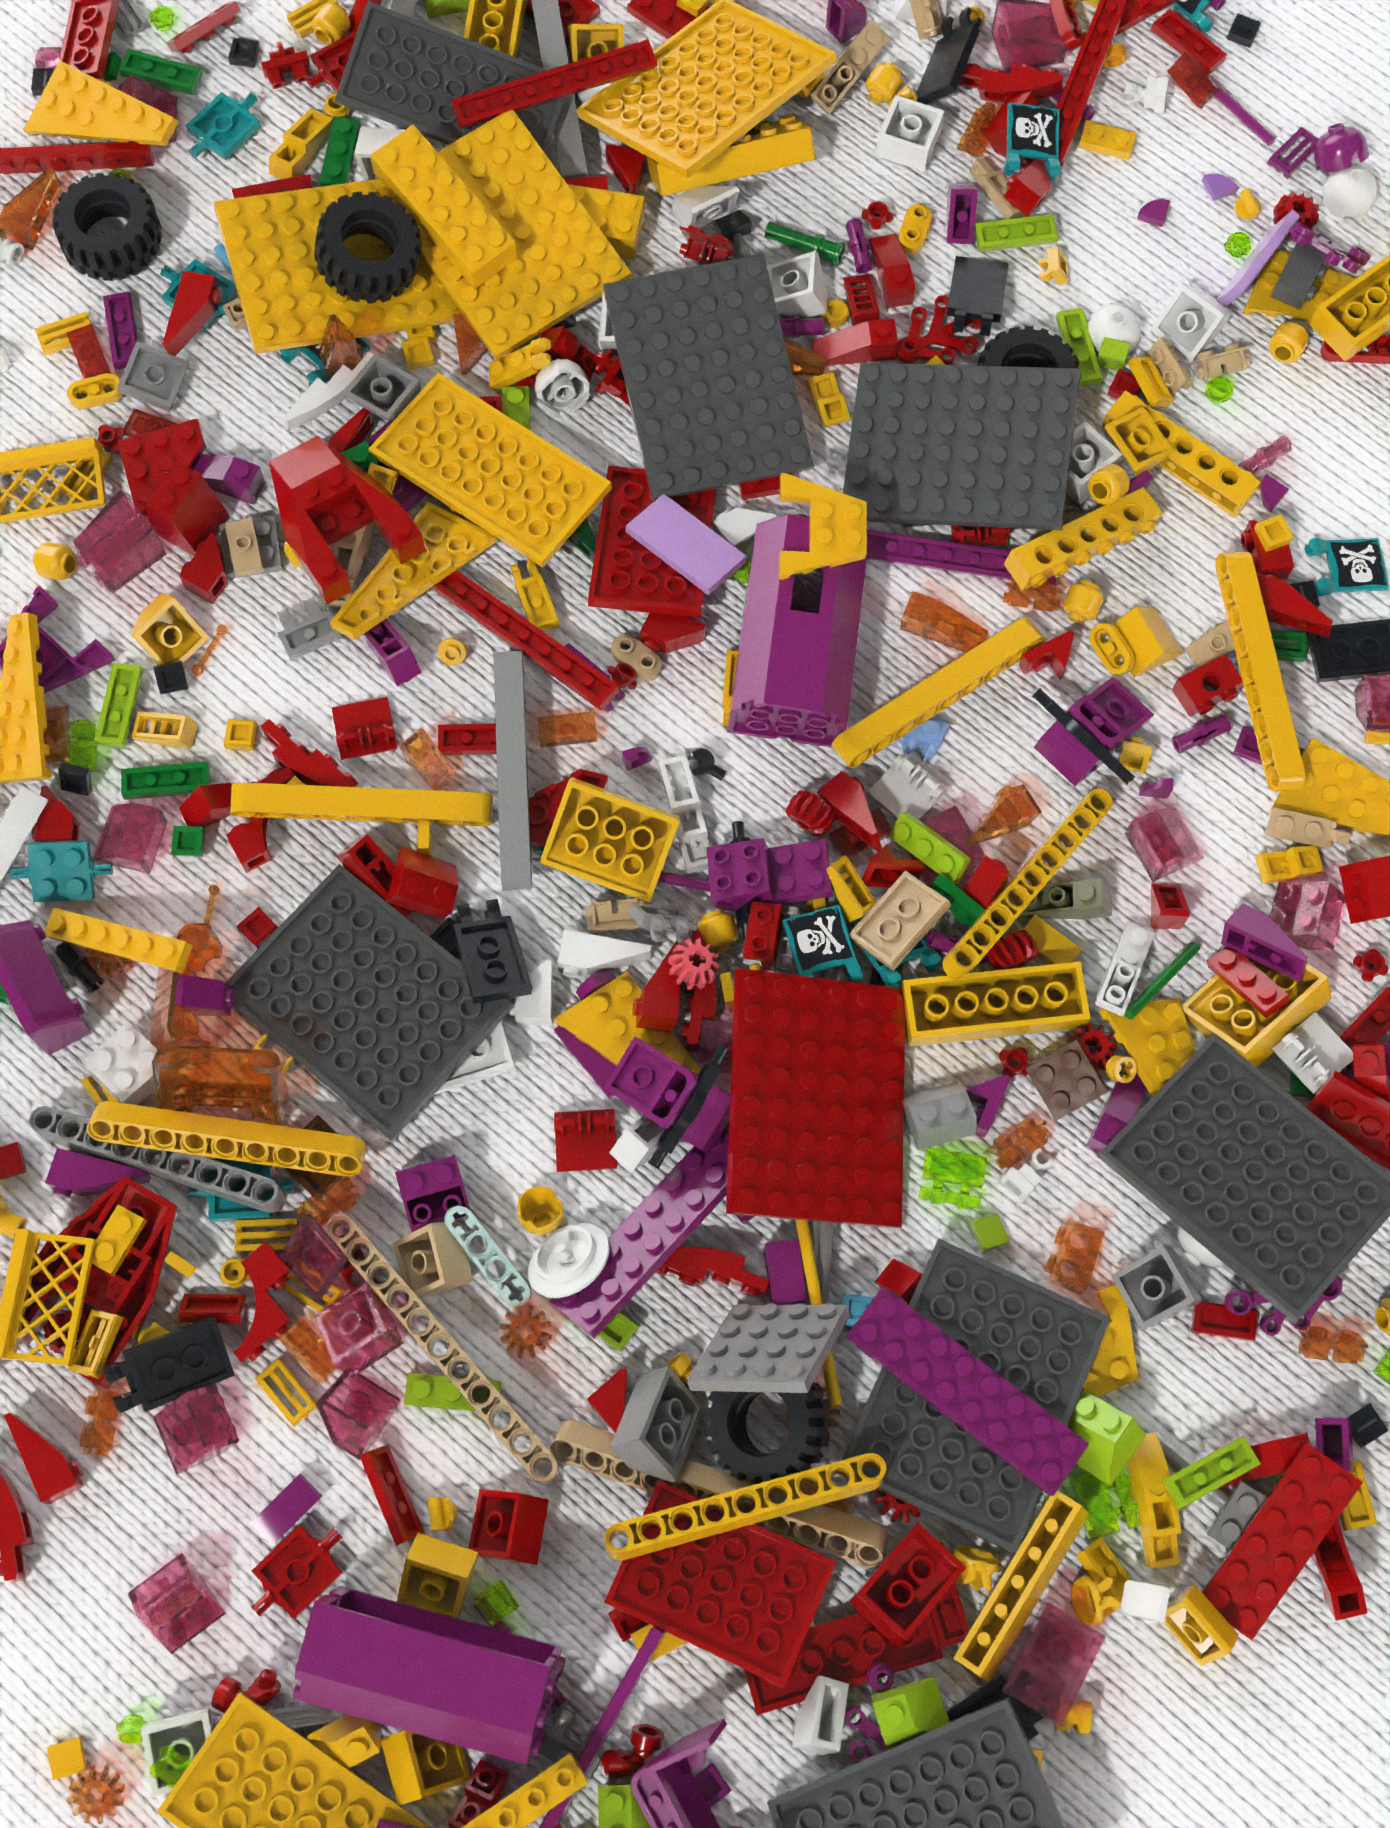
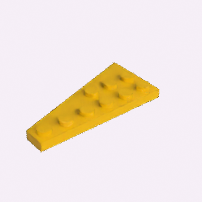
M59 60L23 131L32 136L45 134L48 137H57L58 135L68 136L71 139L97 141L110 139L125 143V141H135L139 144L167 146L179 122L175 118Z
M1277 248L1263 266L1242 314L1252 315V312L1266 313V317L1276 318L1277 315L1292 316L1294 320L1311 321L1317 306L1356 278L1327 267L1321 280L1315 279L1313 285L1317 286L1310 302L1305 300L1299 310L1270 297L1291 253Z
M427 502L413 519V522L423 536L426 551L401 564L390 548L330 621L332 629L356 640L495 544L497 538L486 530Z
M28 612L10 615L7 624V641L3 653L4 663L0 679V784L52 779L51 769L46 768L45 757L50 755L49 745L44 744L43 733L47 729L44 687L39 686L38 675L42 673V664L36 660V651L40 647L37 615Z
M1312 738L1301 755L1306 776L1304 787L1298 790L1280 791L1271 807L1327 818L1330 821L1337 822L1336 827L1367 834H1378L1390 839V781L1317 739Z
M627 971L554 1018L556 1025L568 1030L576 1038L592 1047L616 1066L634 1036L684 1067L697 1074L700 1071V1068L672 1031L668 1033L636 1028V1016L632 1015L634 999L639 998L642 991Z
M1179 998L1150 1001L1132 1020L1128 1019L1125 1015L1122 1017L1104 1008L1099 1011L1103 1020L1108 1019L1116 1032L1113 1036L1118 1044L1123 1043L1131 1058L1136 1062L1137 1074L1152 1098L1196 1053Z

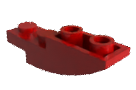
M969 63L965 67L959 85L979 89L980 100L1004 103L1008 96L1031 92L1036 100L1061 93L1064 89V77L1055 70H1037L1027 64L1020 66L1013 64L1010 74H1007L1001 69L989 70L981 68L977 64Z
M268 719L261 725L265 737L276 747L271 752L276 764L282 769L289 766L293 775L305 785L357 787L359 785L349 772L343 774L337 768L339 764L329 753L323 755L317 748L310 753L301 742L295 744L290 739V732L281 723L276 726Z
M699 929L692 930V936L689 937L693 941L692 943L694 944L696 939L700 938L702 946L705 947L706 942ZM715 979L710 984L706 983L705 987L700 990L695 984L692 989L688 990L686 982H682L684 983V993L694 994L688 995L686 1012L691 1013L690 1024L684 1023L681 1041H686V1051L698 1053L702 1024L714 1026L716 1012Z
M678 1247L655 1272L664 1276L667 1275V1272L679 1276V1282L695 1287L696 1283L703 1285L708 1274L712 1276L711 1280L726 1287L729 1286V1283L741 1287L740 1292L757 1298L758 1294L765 1296L770 1283L769 1279L742 1269L746 1257L704 1247Z
M0 1466V1576L4 1577L5 1582H17L26 1580L22 1547L33 1545L34 1540L22 1499L12 1480Z

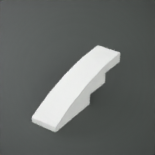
M369 351L353 370H350L343 364L327 384L317 377L283 417L284 428L288 431L314 420L345 399L343 396L344 390L374 354Z
M686 754L658 760L670 813L681 817L676 830V836L686 872L690 874L707 870L706 847H710Z
M22 785L0 821V882L48 802V799Z

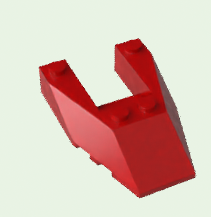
M318 435L269 461L285 540L327 605L352 592L348 576L329 548V545L374 522L401 564L426 551L421 532L406 510L384 485Z
M126 1176L122 1177L97 1198L94 1204L83 1214L77 1215L68 1223L69 1225L58 1234L96 1240L117 1205L124 1207L147 1221L114 1276L91 1264L84 1301L103 1312L116 1314L123 1318L105 1366L125 1361L122 1351L133 1347L152 1307L178 1208L177 1205ZM47 1241L38 1255L44 1261L55 1253L57 1249L52 1242ZM58 1242L60 1247H63L65 1244H67ZM74 1245L65 1252L73 1265L84 1257L85 1245ZM61 1256L46 1266L54 1278H57L69 1269ZM41 1270L32 1277L31 1286L37 1293L51 1281L44 1271ZM72 1273L60 1282L59 1286L63 1291L66 1290L72 1293L77 1289L79 1281ZM54 1287L40 1297L46 1308L50 1310L55 1306L60 1298V1294ZM35 1301L26 1308L24 1317L31 1324L42 1316L44 1312ZM41 1323L39 1326L33 1329L36 1334L43 1323ZM28 1333L20 1340L30 1344L33 1338ZM88 1348V1350H87V1353H86V1355H85V1358H84V1361H83V1363H82V1366H83L84 1363H85V1360H86V1358H87V1355H88V1353H89L90 1348ZM103 1371L99 1379L78 1373L106 1390H109L112 1383L105 1379Z

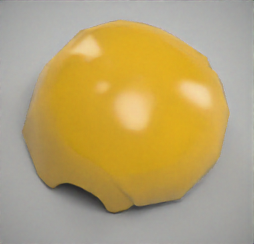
M536 1186L526 1189L518 1198V1219L529 1233L546 1235L555 1231L562 1224L564 1218L563 1202L556 1197L554 1190L549 1187Z

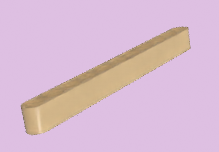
M343 1214L332 1217L327 1223L326 1230L329 1238L529 1475L540 1484H549L554 1481L559 1471L554 1456L353 1220ZM344 1224L350 1226L347 1236L343 1238L335 1237V1231L338 1226ZM359 1248H368L370 1253L365 1260L357 1261L354 1259L355 1252ZM382 1270L389 1272L387 1282L384 1284L374 1283V1277L377 1272ZM402 1293L409 1295V1302L403 1308L394 1306L393 1302L397 1295ZM419 1317H427L429 1319L427 1329L420 1332L415 1331L413 1328L415 1320ZM440 1340L448 1341L450 1345L449 1350L444 1355H436L433 1352L434 1345ZM459 1364H467L470 1367L469 1375L464 1379H456L453 1375L455 1367ZM483 1387L489 1389L490 1398L485 1403H476L473 1396L477 1389ZM499 1412H508L511 1415L510 1423L503 1428L495 1426V1416ZM524 1435L530 1437L532 1444L529 1450L519 1452L515 1449L514 1443L518 1437ZM541 1460L550 1461L553 1467L551 1473L545 1477L538 1476L535 1473V1466Z
M567 1420L561 1424L550 1446L551 1454L560 1462L653 1493L658 1480L699 1499L754 1485L748 1484L746 1480H738L732 1477L730 1473L686 1458L676 1482H669L631 1469L610 1447L615 1434L573 1420ZM773 1492L768 1496L770 1501L775 1504H781L786 1500L785 1495L781 1492ZM747 1500L741 1501L737 1505L738 1509L744 1513H749L755 1509L754 1504ZM824 1505L755 1523L795 1543L870 1568L877 1567L882 1563L889 1540V1534L883 1526Z

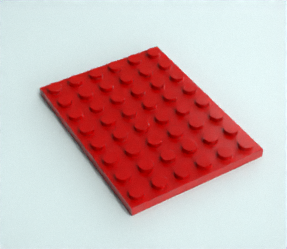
M743 968L735 970L726 1214L895 1229L902 1227L904 1105L902 1101L904 1100L906 1014L902 988Z

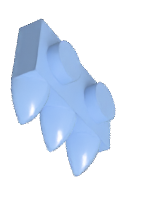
M932 717L902 737L904 754L913 752L921 745L920 757L922 762L932 759L939 750L949 723ZM898 739L897 741H895L894 743H892L891 745H889V746H887V747L893 746V745L896 744L900 739Z

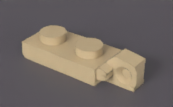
M984 158L976 159L969 172L984 190L986 196L998 207L1000 213L1007 219L1026 216L1004 198L1009 187L1006 186L1008 180L1001 171H994Z
M1271 807L1265 831L1266 836L1307 845H1316L1321 848H1331L1332 841L1348 845L1351 833L1337 830V822L1330 821V819Z

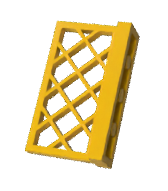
M94 437L0 452V475L12 474L16 477L7 491L0 486V524L107 506L101 457H104L103 446ZM94 460L95 468L88 477L78 471L85 461ZM65 465L70 470L60 482L51 474L57 466ZM38 469L43 475L32 486L24 479L31 470ZM75 473L85 479L76 493L66 486ZM48 478L58 484L49 497L39 491ZM21 482L31 488L22 502L12 495ZM90 484L97 488V500L86 501L81 497ZM63 489L73 495L66 505H58L54 502ZM38 493L46 501L40 509L32 510L27 505ZM9 498L19 504L13 513L3 514V505Z
M16 1228L0 1304L1 1360H18L71 1367L96 1244L95 1239L39 1233ZM40 1240L52 1242L57 1249L55 1253L44 1261L37 1254ZM58 1242L67 1244H65L63 1247H60ZM74 1245H85L84 1257L73 1265L65 1252ZM61 1256L69 1269L57 1278H54L46 1266ZM43 1270L51 1282L36 1293L31 1286L32 1277ZM73 1273L79 1281L78 1287L74 1292L66 1296L59 1283ZM55 1287L63 1300L48 1310L40 1297ZM36 1301L44 1314L29 1324L24 1317L25 1310ZM67 1305L72 1312L71 1321L60 1328L52 1315ZM48 1319L56 1332L41 1342L33 1329ZM30 1333L38 1346L27 1354L17 1353L19 1340ZM58 1337H61L66 1344L63 1358L52 1357L46 1349ZM42 1351L45 1356H39L36 1354Z

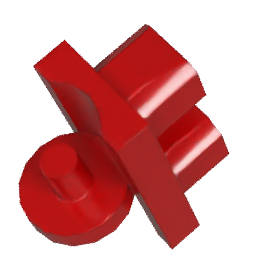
M281 41L276 42L278 50L269 52L270 60L261 62L265 79L268 78L273 89L286 86L283 74L293 72L296 83L305 82L306 78H309L308 68L310 67L307 51L295 53L293 46L283 48Z
M608 349L605 354L597 352L592 358L596 365L593 371L597 375H600L603 371L606 374L594 391L600 395L607 391L618 398L626 387L624 380L616 375L618 370L622 372L619 356L613 361L611 359L614 355L613 351Z

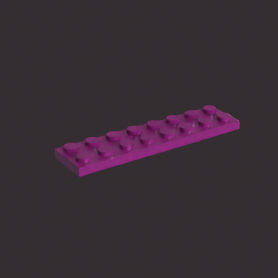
M724 1131L722 1132L710 1154L694 1146L608 1238L610 1244L609 1257L598 1277L587 1287L575 1294L562 1298H552L549 1301L552 1307L595 1339L727 1195L729 1134Z
M884 1286L845 1336V1339L1049 1496H1054L1089 1445L1088 1442Z

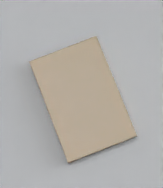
M905 870L848 935L851 941L894 971L949 909L951 904L945 897Z

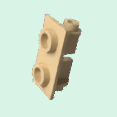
M910 0L919 41L942 35V21L937 0Z
M1160 336L1146 355L1152 358L1171 395L1174 396L1181 387L1184 390L1193 386V377L1188 373L1184 365H1179L1181 360L1173 348L1174 345L1168 343L1167 340Z
M1239 343L1224 347V352L1215 354L1214 350L1198 354L1199 359L1191 362L1190 366L1198 364L1195 374L1197 379H1202L1203 381L1222 376L1221 365H1224L1226 374L1244 371L1246 367L1250 366L1249 357L1244 355V351L1249 349L1250 345L1240 348Z
M638 898L617 900L618 910H612V901L591 902L590 906H585L588 932L596 931L602 933L616 929H637L639 927L637 922L628 913L631 903L644 904V901H638Z

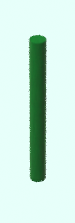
M1191 942L1127 1007L1124 1015L1132 1020L1199 952L1200 946L1196 942Z

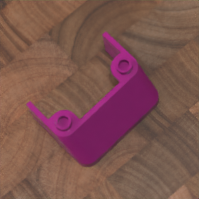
M31 920L0 925V983L27 1035L48 1055H51L91 1034V1029L81 1018V1015L85 1014L82 1005L77 998L71 1000L66 993L43 948L44 943L42 940L47 937L39 922L33 924Z
M725 1719L682 1737L640 1767L631 1780V1789L651 1828H720L692 1772L698 1770L704 1764L707 1757L706 1748L712 1746L727 1726Z

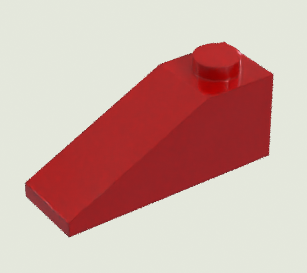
M896 234L869 238L886 309L913 304L916 285L910 263Z
M183 270L162 342L167 353L176 356L215 313L216 306L221 303L223 294L222 288L219 286L215 276Z
M895 319L866 321L812 341L815 367L895 360L898 346Z
M1257 575L1268 621L1325 637L1330 636L1333 621L1291 585L1275 575Z
M841 771L816 791L820 799H824V802L834 810L836 814L835 820L879 853L883 848L863 793L864 786L857 777L853 776L851 778Z
M367 833L356 838L336 857L352 875L386 901L395 865ZM388 903L404 917H407L412 912L411 910Z
M677 940L645 986L640 997L634 999L632 1015L636 1016V1028L671 1033L678 1021L680 984L676 982L678 975H669L672 965L668 964L669 957L673 955L674 947L678 944L682 945Z
M1386 1042L1354 1044L1352 1046L1355 1083L1390 1103Z
M10 1412L4 1415L41 1503L51 1504L84 1487L81 1480L84 1477V1471L77 1459L73 1460L71 1456L18 1415Z
M1308 1433L1250 1446L1260 1465L1221 1487L1237 1484L1240 1479L1246 1482L1285 1473L1306 1441L1311 1444Z

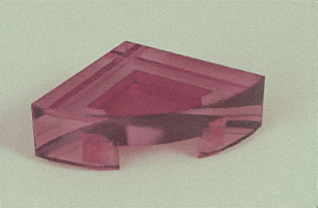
M40 47L35 57L36 69L57 65L62 47Z

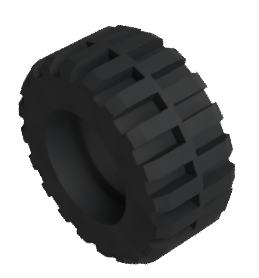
M95 173V176L88 178V175L82 177L81 182L77 184L73 182L68 186L67 193L63 191L58 198L60 204L56 203L54 206L52 226L62 252L68 263L74 266L76 271L84 275L87 273L89 278L98 280L99 277H102L104 281H113L115 277H119V280L127 278L126 275L130 273L135 275L141 271L143 265L148 266L152 261L151 256H155L160 248L159 244L162 241L161 224L153 201L140 183H135L134 179L127 176L121 178L120 174L110 173L109 175ZM116 216L129 220L126 226L114 235L108 237L87 235L90 227L103 218Z
M361 191L353 192L352 197L343 195L338 198L337 203H330L326 208V212L322 213L319 219L314 245V258L317 262V269L320 275H325L327 285L331 288L335 286L337 288L336 293L343 297L349 295L352 301L359 302L362 299L366 300L367 304H375L378 299L381 302L390 301L392 294L394 297H398L404 293V288H408L413 282L422 251L421 232L419 227L415 226L416 220L412 214H406V208L399 202L396 205L392 202V198L384 195V198L379 197L375 192H369L368 195H362ZM357 234L372 235L385 242L393 255L382 261H365L351 254L343 241Z
M1025 326V329H1019V327L1010 328L1008 333L1002 331L995 336V340H989L984 350L980 353L977 366L1079 369L1080 363L1078 357L1075 354L1072 355V347L1068 343H1062V337L1056 333L1053 336L1049 334V330L1044 328L1035 330L1034 326Z
M813 1382L808 1393L774 1392L785 1402L790 1414L788 1437L781 1448L774 1453L759 1451L751 1442L746 1429L748 1409L753 1400L763 1392L711 1391L708 1399L713 1402L711 1408H705L704 1417L709 1418V1426L704 1427L705 1437H711L712 1443L708 1445L711 1454L720 1456L717 1463L723 1470L730 1469L732 1477L738 1480H746L748 1484L754 1485L812 1469L811 1464L819 1463L824 1456L820 1452L821 1447H828L830 1437L825 1435L826 1427L832 1428V1418H826L825 1410L830 1409L828 1399H821L819 1395L823 1392V1389L818 1382Z

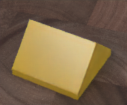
M1144 407L1105 426L1107 433L1136 475L1150 470L1174 452Z
M1136 606L1113 624L1134 654L1135 663L1130 671L1133 678L1183 654L1155 607Z
M1195 1584L1191 1585L1167 1605L1164 1624L1200 1666L1221 1658L1232 1651L1239 1636L1238 1633Z

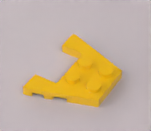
M781 473L780 502L809 503L810 512L809 552L780 551L779 579L790 578V575L798 573H811L814 569L830 566L831 568L865 559L867 554V502L787 473Z
M1116 1284L1096 1293L1106 1316L1110 1318V1323L1106 1328L1080 1395L1085 1390L1096 1397H1100L1139 1379L1129 1309Z

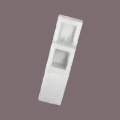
M1129 921L1127 922L1106 970L1095 1005L1119 1016H1124L1154 938V932Z

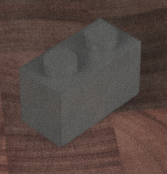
M1296 243L1270 297L1300 310L1305 300L1310 302L1317 286L1313 285L1314 280L1320 281L1327 268V265L1323 264V257L1326 253L1310 245L1301 246Z

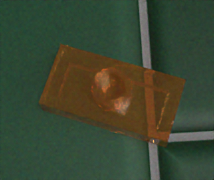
M594 711L537 717L541 748L597 742Z

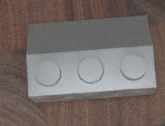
M669 1366L642 1373L638 1377L610 1447L629 1468L669 1482H676L705 1407Z

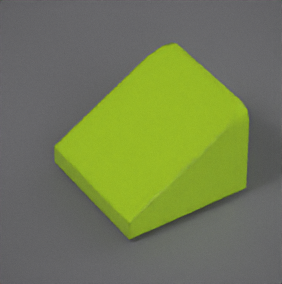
M1104 337L1097 357L1099 367L1114 371L1122 370L1129 350V343Z
M997 1213L975 1220L969 1225L981 1253L1010 1242Z

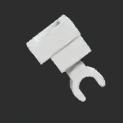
M1147 77L1146 89L1135 83H1126L1124 102L1134 103L1143 99L1144 108L1154 109V113L1164 114L1169 78Z
M1041 1148L1033 1152L1028 1165L1025 1163L1018 1171L1012 1166L1000 1180L1021 1202L1042 1180L1037 1173L1048 1169L1053 1162L1052 1159H1049L1045 1164L1037 1161V1156L1042 1151Z

